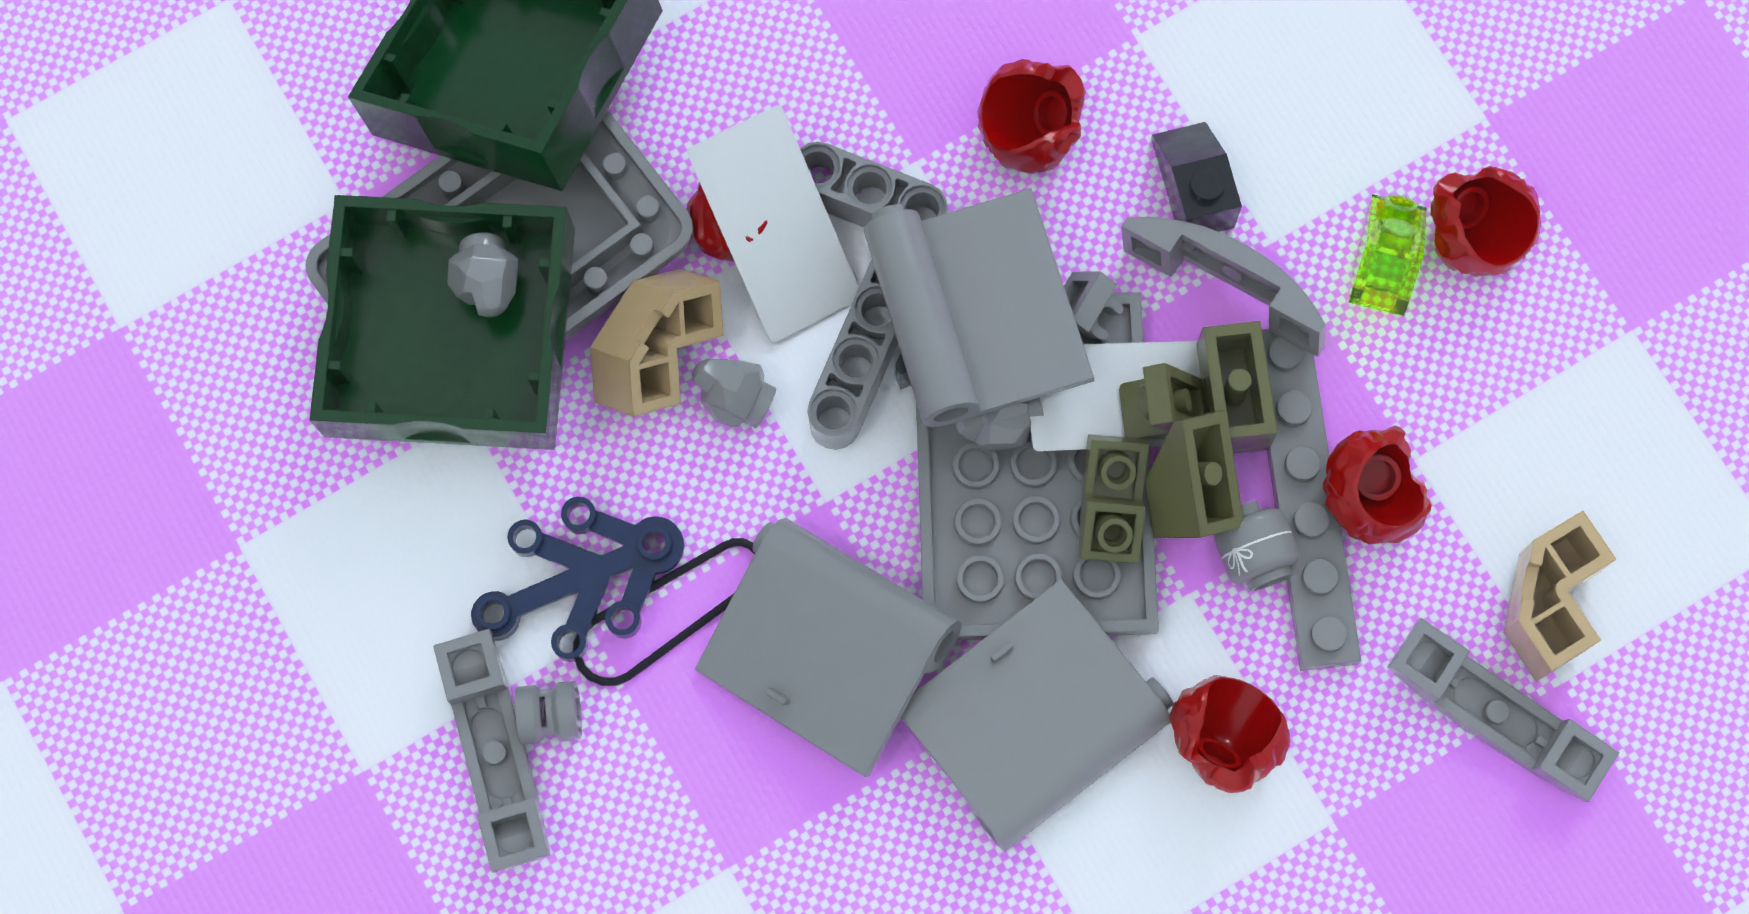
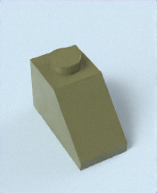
M1218 410L1173 422L1145 480L1154 538H1202L1240 528L1243 521V513L1226 410Z

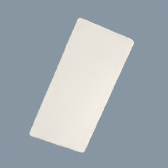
M775 105L687 149V155L766 334L772 343H776L852 305L859 286L782 106ZM767 220L768 224L763 232L758 234L757 229ZM748 236L752 238L753 241L748 242L745 237Z
M1198 341L1083 344L1094 375V382L1040 397L1044 416L1030 417L1034 450L1086 449L1088 434L1126 437L1119 394L1120 385L1144 379L1143 367L1161 363L1169 364L1201 378L1196 346ZM1165 439L1146 441L1149 443V447L1162 446Z

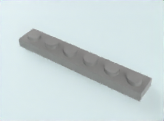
M1262 329L1278 432L1271 447L1267 450L1275 508L1285 514L1300 554L1296 564L1290 567L1293 576L1286 579L1300 671L1358 665L1362 660L1341 526H1339L1333 514L1325 506L1326 493L1323 490V481L1327 476L1326 464L1329 457V449L1314 355L1269 331V329Z

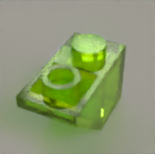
M1375 194L1371 195L1351 275L1348 303L1405 316L1424 258L1427 207L1419 206L1414 200L1402 195L1391 194L1386 197Z

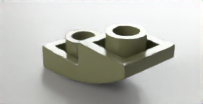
M1088 434L1080 517L1079 556L1081 559L1139 564L1146 506L1142 502L1149 443L1146 439Z

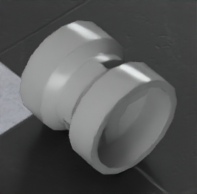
M576 681L558 682L553 689L540 690L536 685L516 687L515 716L521 745L538 744L544 737L557 736L562 741L582 738L581 703Z

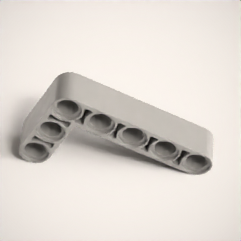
M811 142L800 148L809 170L814 167H825L833 173L827 181L815 183L828 214L865 227L872 220L871 216L875 211L894 204H901L905 206L906 210H914L919 207L929 208L937 216L948 213L945 195L933 184L828 143ZM866 187L878 188L885 194L882 200L873 204L862 203L856 198L857 193ZM872 259L808 404L807 414L811 435L818 444L827 449H843L855 441L898 345L891 321L882 326H874L863 318L865 313L873 307L881 306L887 308ZM852 357L865 358L872 365L870 371L861 377H850L841 370L844 362ZM837 407L845 410L850 416L848 422L838 429H829L821 425L819 417L828 408Z

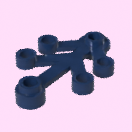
M577 496L570 498L561 509V519L570 532L580 535L593 532L622 545V547L604 555L596 554L544 534L540 527L531 520L523 519L515 522L508 530L507 540L517 555L521 557L537 556L569 568V570L511 595H506L499 591H491L481 595L475 601L471 610V620L478 632L490 629L494 641L505 640L516 632L522 616L579 592L566 624L558 627L551 637V647L560 659L566 662L578 661L588 650L587 635L611 578L633 569L622 600L613 603L605 614L606 626L614 636L622 639L633 637L641 628L642 617L640 613L656 575L672 570L678 565L684 554L685 543L683 535L678 526L671 520L653 516L647 517L634 525L597 511L593 503L585 497ZM580 506L589 509L590 515L585 523L576 525L570 522L569 516L573 509ZM529 529L536 532V540L530 547L522 548L517 546L516 538L521 531ZM653 535H659L665 539V547L656 554L649 553L644 548L646 540ZM499 604L503 606L504 615L497 623L485 622L484 612L490 605ZM622 610H628L634 614L633 624L623 630L614 627L613 619L615 615ZM569 633L578 635L580 645L574 652L565 653L560 650L559 644L563 636Z

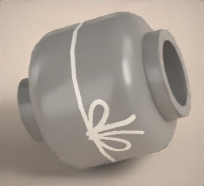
M1258 501L1242 504L1243 521L1240 528L1214 535V542L1232 583L1236 585L1247 584L1249 591L1254 592L1293 576L1290 567L1296 564L1300 554L1285 514L1277 508L1261 510Z

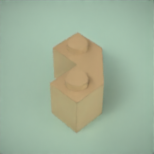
M682 269L633 280L590 346L594 403L632 417L681 404L677 348L724 336L720 280Z
M1584 510L1534 539L1518 555L1503 633L1536 682L1602 641L1569 593L1601 573L1617 560Z

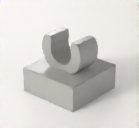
M1101 271L1072 272L1064 288L1079 333H1082L1089 339L1107 340L1109 333L1099 326L1097 318L1102 310L1109 315H1121L1124 308L1118 299L1111 297L1118 284Z

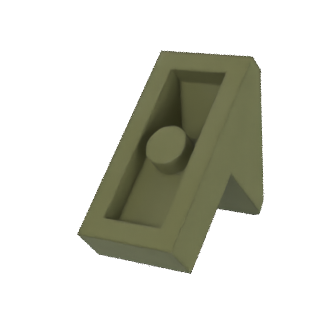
M1166 363L1143 367L1144 379L1123 383L1119 388L1124 432L1127 438L1146 440L1166 439L1175 420L1207 413L1202 379Z

